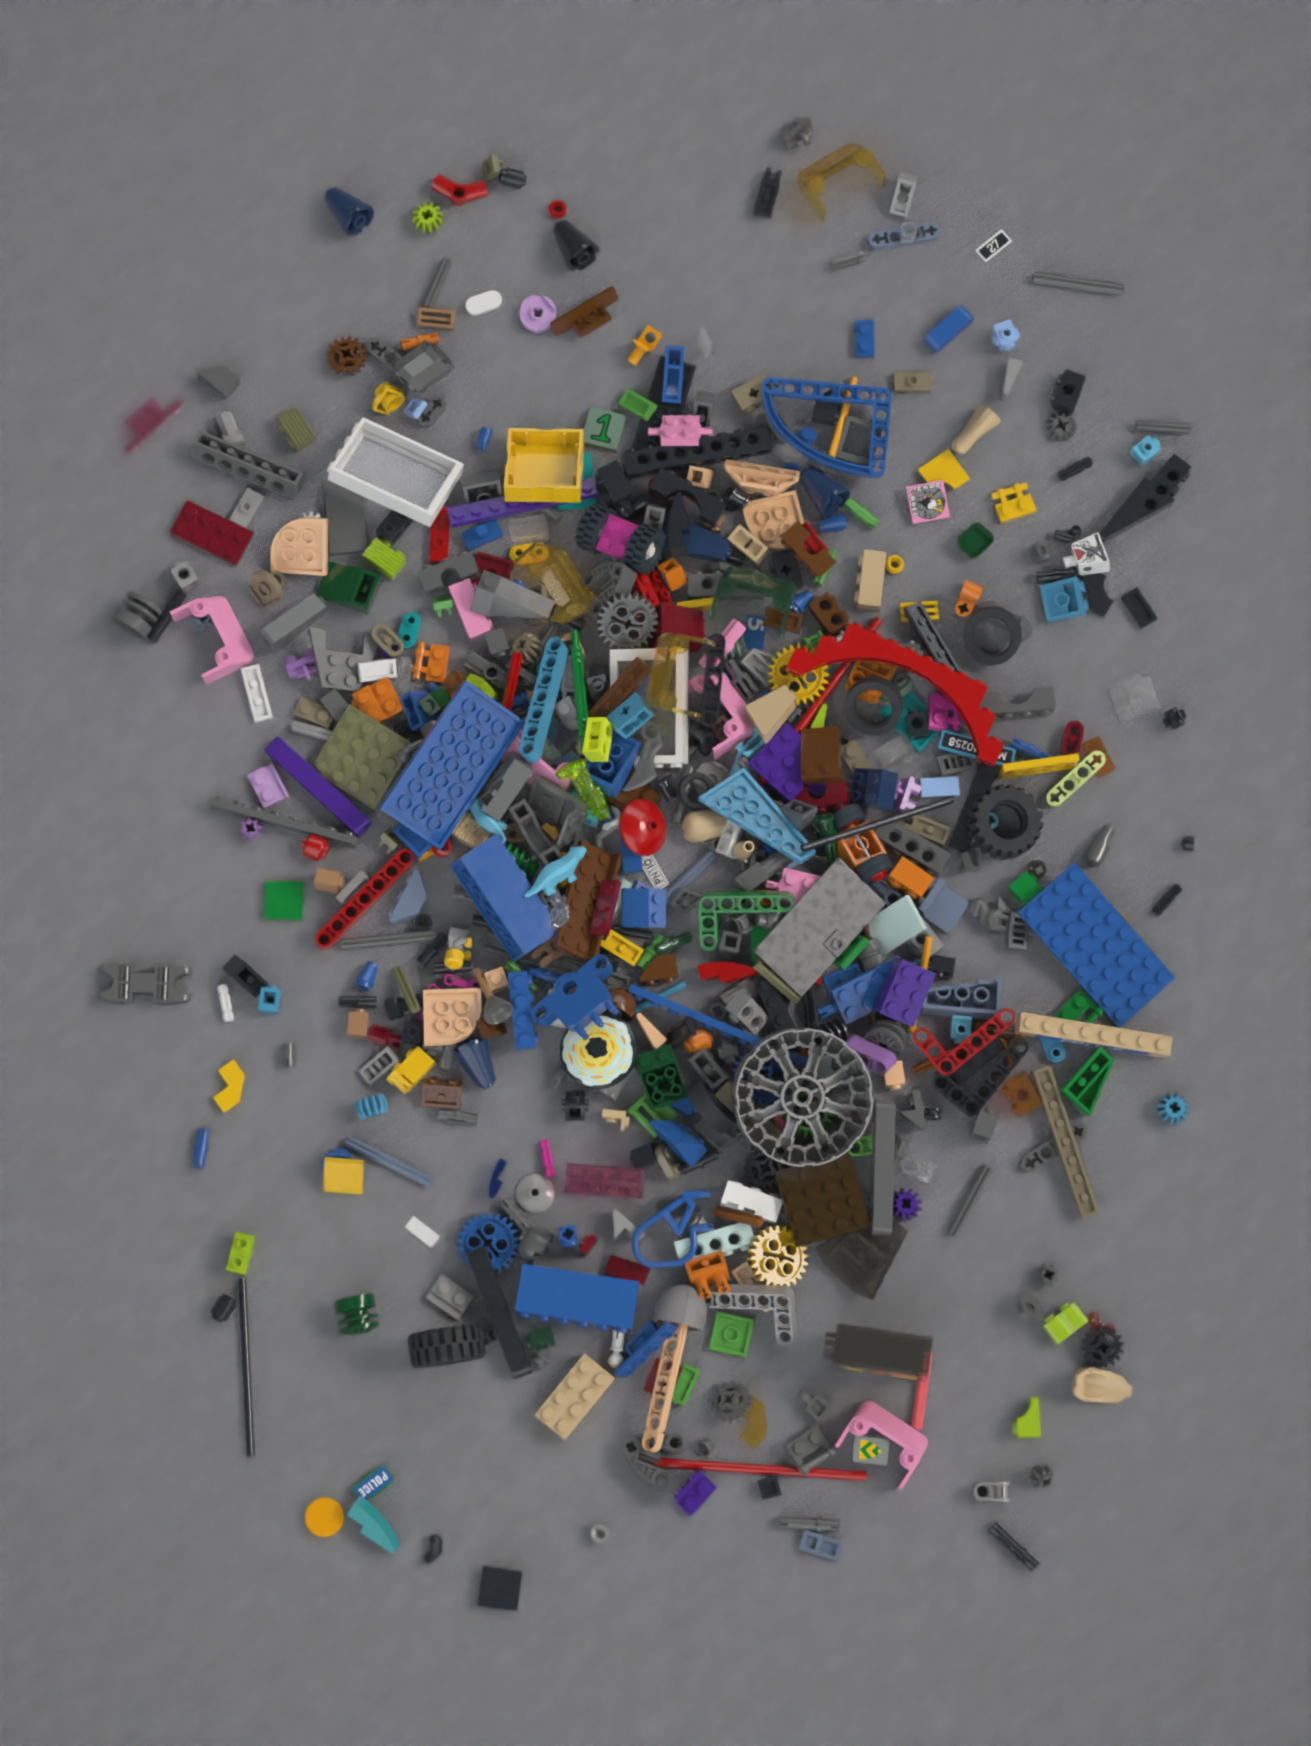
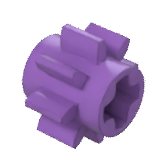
M248 817L247 822H241L243 829H240L239 833H245L244 840L251 838L252 842H254V838L257 836L262 837L259 830H263V826H257L259 823L258 819L251 821L250 817ZM254 826L255 831L248 832L247 828H253Z

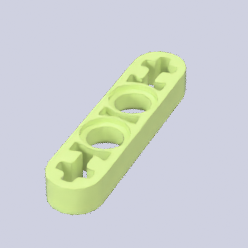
M1098 750L1093 751L1047 793L1046 800L1048 805L1059 807L1098 772L1106 761L1104 753ZM1094 755L1096 757L1101 756V763L1099 764L1096 762L1092 766V768H1094L1093 771L1091 770L1089 765L1085 764L1087 761L1089 762V764H1091L1094 760ZM1082 767L1086 768L1089 772L1084 778L1079 777L1077 774L1078 770ZM1067 780L1072 781L1075 785L1070 791L1063 787L1064 782ZM1059 787L1063 793L1067 794L1065 797L1061 794L1058 797L1059 802L1050 801L1052 794L1057 795L1060 792L1057 789Z

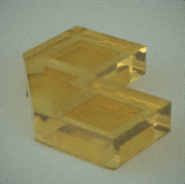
M753 1396L750 1399L753 1405L748 1406L751 1412H745V1416L752 1422L740 1437L752 1448L756 1449L768 1433L765 1406Z

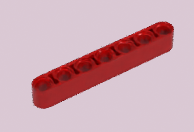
M404 848L398 851L316 934L315 941L319 949L329 950L414 865L415 860L411 850ZM403 855L411 857L407 863L401 862L400 859ZM391 868H395L397 870V874L395 876H389L387 875V871ZM376 882L384 884L381 890L373 888ZM364 895L370 897V901L366 904L360 902V898ZM349 909H355L357 911L354 917H348L346 915ZM335 923H342L343 928L340 931L333 930ZM323 936L330 938L329 942L325 945L319 943L320 938Z

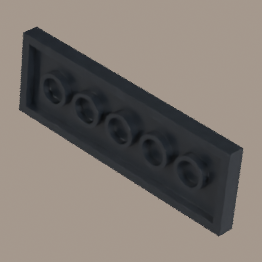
M660 356L647 397L649 401L657 405V408L648 421L640 420L631 449L642 450L645 446L654 445V447L661 446L660 435L648 436V428H660L662 416L682 415L696 371L695 365L684 362L681 403L662 402L665 357ZM662 455L656 456L659 461L665 460ZM643 458L637 459L640 464L644 465L647 463Z

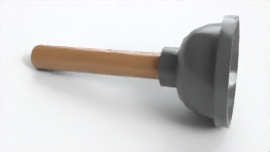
M475 968L473 973L487 998L483 1014L485 1022L491 1025L504 1022L512 1015V1004L503 998L494 996L481 970Z

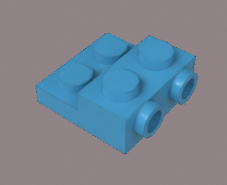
M1076 576L1040 586L1048 623L1087 615L1086 610H1089L1087 599H1083L1082 592H1085V585Z

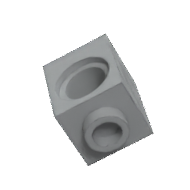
M187 561L176 563L172 567L173 569L170 570L183 593L200 584ZM187 572L189 576L186 579L179 578L180 574Z

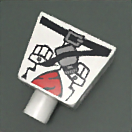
M1099 532L1071 545L1072 555L1063 557L1065 568L1076 566L1079 575L1110 571L1109 559Z

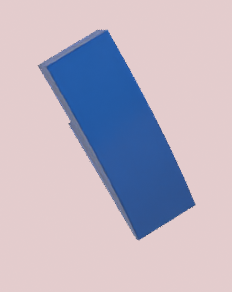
M666 345L662 402L681 403L684 346Z

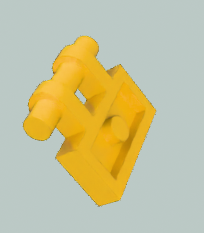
M1018 482L1011 487L1005 489L1002 487L997 489L996 492L990 493L992 500L999 499L1001 502L995 505L1000 524L1036 513L1037 510L1031 494L1023 496L1022 493L1023 490L1028 489L1027 482L1021 484ZM1015 493L1017 498L1007 501L1006 496Z

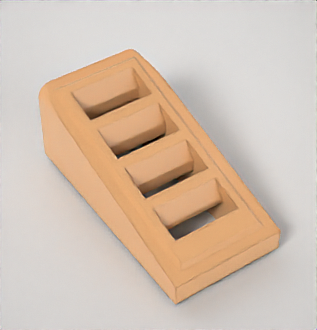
M638 1013L636 1015L637 1021L653 1050L662 1047L666 1043V1038L641 1013Z

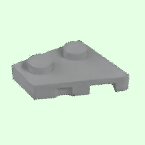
M753 648L740 664L768 689L771 685L768 681L773 678L767 675V673L773 672L768 666L775 664L772 658L778 659L779 657ZM786 666L781 669V674L785 671Z

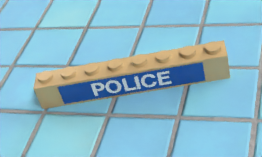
M1024 1012L1016 1016L1014 1032L1016 1035L1090 1047H1102L1103 1049L1158 1058L1170 1056L1173 1038L1172 1036Z

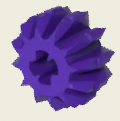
M901 1188V1195L897 1191L894 1192V1196L897 1199L893 1198V1203H895L893 1209H896L893 1216L895 1217L900 1213V1221L903 1220L904 1215H906L907 1221H910L911 1215L915 1218L918 1216L915 1210H922L920 1206H917V1204L922 1203V1200H915L919 1194L915 1193L912 1196L911 1188H909L907 1194L905 1189ZM902 1200L910 1202L909 1209L907 1207L905 1209L902 1208Z

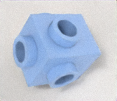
M1011 319L993 325V336L991 337L994 346H998L999 351L1014 349L1020 334L1017 327L1014 328Z

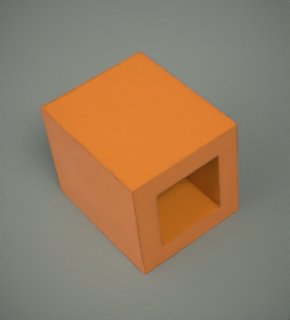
M673 557L657 566L664 585L671 592L688 583L682 566Z

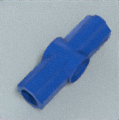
M565 1225L558 1228L561 1248H572L579 1245L576 1225Z

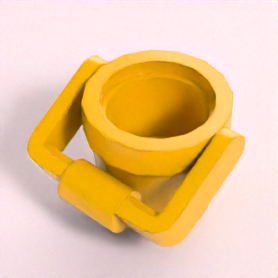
M388 381L381 383L374 391L376 396L372 402V408L376 412L389 415L390 412L398 409L404 402L403 390L394 387Z

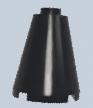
M560 220L554 225L553 233L566 266L570 271L575 272L573 269L584 270L597 259L595 255L597 252L600 253L598 245L569 221Z

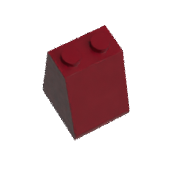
M664 602L658 605L654 611L658 615L655 618L658 621V625H654L657 631L651 632L653 638L647 637L648 649L685 648L689 650V653L698 652L706 642L703 611Z

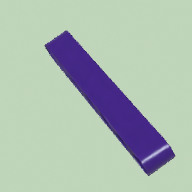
M276 736L264 748V751L358 838L372 824L364 814L279 736Z

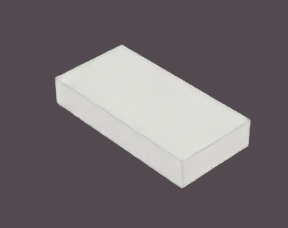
M395 658L357 663L359 682L381 680L386 676L388 678L397 677Z

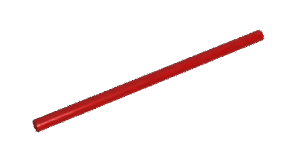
M875 616L866 630L869 632L871 630L877 631L883 623L882 619ZM854 661L842 662L831 676L828 684L824 686L825 691L819 693L821 697L815 698L814 702L794 727V730L800 735L802 729L808 726ZM759 775L757 780L765 784L766 781Z
M660 1458L658 1464L650 1462V1465L656 1468L867 1480V1471L813 1468L809 1470L810 1473L803 1476L796 1466Z

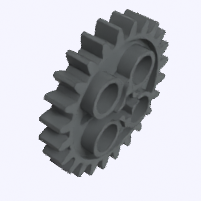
M628 590L627 595L620 591L619 597L613 594V600L606 598L607 605L601 603L603 610H598L597 613L600 617H596V622L599 623L596 627L597 630H600L599 636H604V643L609 641V647L616 644V649H620L621 646H623V649H627L629 646L631 649H634V645L641 648V642L648 644L646 638H653L651 632H656L657 630L654 625H658V621L655 619L658 615L657 612H654L656 609L654 605H651L650 599L645 601V595L639 598L638 592H635L632 596L630 590ZM621 607L626 608L623 612H617V609ZM637 613H643V616L635 617ZM612 625H619L617 629H611ZM631 630H637L635 634H628Z

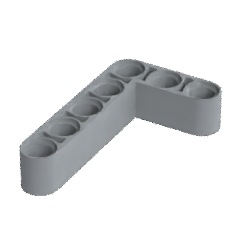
M716 1284L708 1286L711 1298L707 1299L704 1296L707 1308L774 1310L777 1342L783 1346H788L793 1342L797 1333L795 1295L791 1287L784 1285L728 1284L730 1291L726 1293L725 1289H723V1292L729 1298H725L723 1294L718 1293ZM780 1296H785L787 1300L782 1299Z

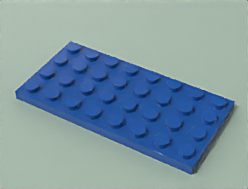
M464 679L378 808L441 850L525 724V721Z
M1075 862L1070 864L1017 912L1090 998L1103 1009L1105 1015L1117 1028L1122 1027L1175 979L1174 975Z

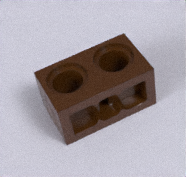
M826 592L811 602L808 610L826 634L835 636L839 631L846 628L850 617L845 610L841 611L838 607L839 603L835 596H830ZM826 603L830 608L822 610L819 605ZM837 618L841 623L833 625L831 619Z

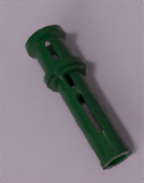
M831 813L817 816V822L820 823L821 831L819 834L821 838L837 833L833 825L834 815ZM836 842L825 845L828 867L838 857Z

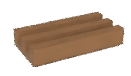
M418 307L417 327L454 330L456 311ZM422 312L451 315V318L422 315ZM421 319L451 323L450 325L421 322Z

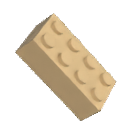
M584 1353L534 1416L566 1441L614 1382L615 1378Z

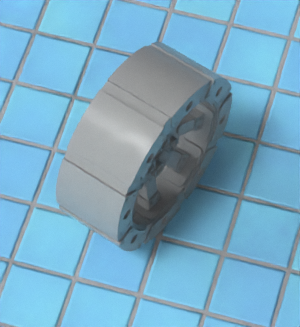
M788 1028L764 1037L752 1047L753 1049L748 1054H745L736 1070L732 1084L734 1103L732 1107L740 1130L752 1145L758 1147L760 1152L780 1163L791 1166H818L839 1158L853 1147L852 1145L856 1140L861 1138L872 1113L873 1097L871 1089L873 1088L864 1062L854 1049L846 1045V1042L821 1030ZM816 1037L822 1038L821 1044L815 1043ZM773 1039L778 1041L776 1047H772L770 1044ZM795 1046L809 1048L806 1066L802 1069L801 1074L794 1068L787 1049L795 1048ZM826 1054L835 1060L834 1062L839 1066V1069L826 1078L816 1080L820 1059ZM773 1057L779 1063L784 1073L785 1082H776L759 1074L763 1063ZM849 1067H855L856 1071L854 1074L849 1073ZM743 1073L748 1074V1079L745 1081L741 1079ZM805 1079L809 1081L807 1087L802 1085V1081ZM847 1083L850 1093L848 1104H840L825 1097V1094L833 1087ZM753 1088L759 1090L761 1088L772 1092L779 1099L763 1109L754 1110L753 1102H751ZM786 1088L791 1089V1094L788 1096L785 1095ZM800 1091H804L807 1094V1099L804 1102L797 1100V1094ZM812 1097H816L818 1100L814 1105L811 1104ZM794 1106L800 1107V1111L798 1113L793 1112ZM819 1111H827L842 1118L836 1131L834 1130L829 1135L824 1131L819 1120ZM853 1111L858 1112V1117L855 1119L851 1117ZM787 1113L786 1124L778 1139L768 1135L762 1124L776 1115ZM745 1118L751 1119V1123L749 1125L744 1124L743 1121ZM803 1119L809 1125L814 1143L806 1144V1146L793 1144L795 1132ZM825 1144L829 1147L827 1152H823L821 1149ZM779 1147H782L784 1149V1153L782 1155H779L777 1153V1149Z

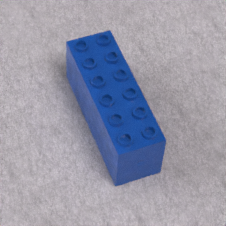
M497 834L464 854L449 866L513 962L555 935L558 921L552 918L548 912V906L540 900L538 893L528 898L524 897V894L531 889L532 885L528 882L526 873L516 864L515 857L506 849L504 840L498 837Z
M522 1264L515 1313L519 1314V1318L531 1319V1316L538 1317V1321L550 1322V1319L558 1320V1324L569 1325L570 1322L577 1323V1327L589 1328V1325L597 1326V1330L608 1331V1328L616 1329L617 1333L628 1334V1331H632L639 1281Z

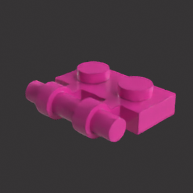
M930 692L928 695L927 711L928 729L942 732V730H947V726L952 727V732L959 733L962 726L959 712L952 703L948 702V699L943 694ZM948 711L953 712V718L948 717Z

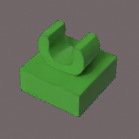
M451 595L432 598L434 610H437L439 617H442L441 611L443 609H447L448 614L452 615L451 607H453Z

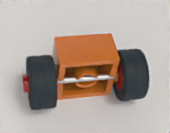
M858 804L842 807L833 814V825L837 833L869 823V821L863 823L866 818ZM874 830L836 841L838 857L854 873L858 872L861 880L867 885L883 880L894 869Z

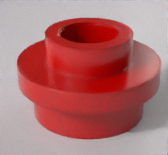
M560 200L553 201L548 208L549 214L555 219L563 218L567 213L566 204ZM556 208H560V209H561V211L558 212V213L555 212L554 210H555Z

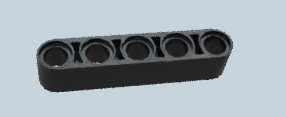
M719 633L712 634L707 641L700 710V723L706 728L713 727L717 723L719 715L726 644L724 636ZM719 638L721 646L717 648L712 646L711 640ZM711 657L719 659L720 663L718 666L714 667L710 664L709 660ZM715 676L718 680L717 685H710L707 680L708 677ZM713 695L716 698L715 704H708L706 696ZM704 715H713L714 722L711 724L706 723Z

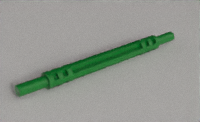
M572 630V648L570 650L578 737L581 739V750H583L588 719L582 647H580L579 632L578 630Z

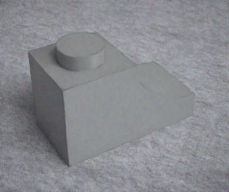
M900 172L889 213L903 217L908 216L919 176Z

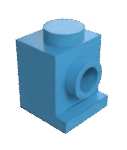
M266 985V988L261 987L258 1006L259 1013L279 1015L282 992L278 989V986ZM273 997L274 1002L268 1003L267 999Z

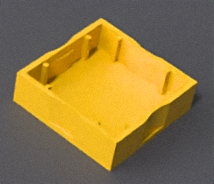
M508 428V460L505 466L504 477L505 502L581 503L585 444L584 429L540 430L535 428Z

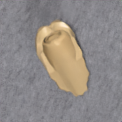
M709 807L693 810L686 814L681 824L684 830L683 836L692 843L720 837L727 818Z
M1094 1367L1078 1369L1074 1373L1071 1385L1073 1395L1084 1402L1119 1403L1124 1398L1131 1397L1133 1392L1132 1385L1128 1384L1122 1375Z

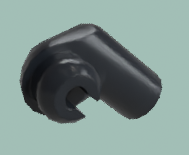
M1074 525L1066 533L1056 530L1053 539L1071 543L1080 537L1081 528L1078 525Z

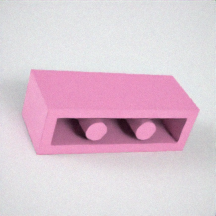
M470 578L448 586L470 642L484 637V633L491 631L493 624L490 617L470 610L477 589L475 582L471 583Z

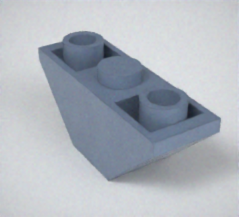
M416 869L413 874L409 873L405 881L407 884L405 890L399 892L396 899L398 900L396 907H392L389 911V922L392 925L416 918L421 914L428 900L419 871Z

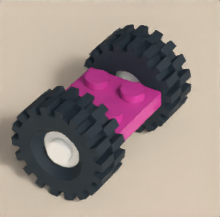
M596 503L590 505L589 509L586 508L585 514H582L580 517L581 521H578L577 525L579 527L575 532L577 533L575 536V540H577L576 545L579 548L594 554L604 552L625 561V565L645 575L650 574V571L654 570V566L657 567L658 561L662 558L661 554L665 550L663 547L666 545L664 531L645 523L638 526L615 515L616 512L612 509Z

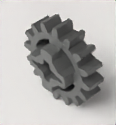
M732 1380L731 1385L724 1382L723 1388L718 1386V1393H712L715 1399L710 1400L713 1404L710 1408L715 1412L714 1415L723 1423L727 1421L729 1424H732L733 1420L739 1423L740 1417L746 1418L745 1412H751L748 1406L753 1405V1402L750 1400L753 1396L749 1392L750 1390L741 1382L737 1384Z

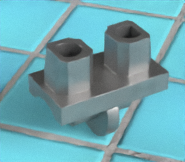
M798 116L793 121L794 128L791 131L788 128L780 131L781 139L784 141L788 151H791L796 146L799 147L802 143L805 146L811 144L809 138L812 136L814 129L811 125L812 121L808 117L803 119Z

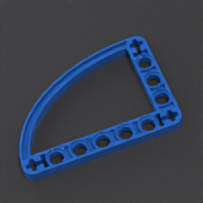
M769 377L763 381L762 400L768 419L778 434L790 446L809 459L843 473L875 479L884 475L892 398L890 390L882 387ZM769 383H773L774 388L772 389V391H770L769 388L765 386H769ZM779 383L782 384V385H781V392H778L779 388H775V387H779ZM791 384L795 390L792 393H787L784 390L785 385ZM811 386L813 393L807 395L803 392V388ZM823 388H830L832 394L824 396L821 391ZM847 389L850 391L851 396L843 398L840 392ZM866 391L870 397L867 400H862L859 397V393ZM873 392H876L875 396H881V393H884L885 397L888 398H885V401H881L880 397H875V401H873ZM772 397L873 406L868 466L835 459L815 450L798 439L789 431L777 415ZM884 411L887 417L883 420L878 419L876 413ZM876 429H883L885 435L879 438L874 432ZM881 447L884 453L877 456L873 453V449ZM876 460H879V469H882L878 473L871 469L875 467Z

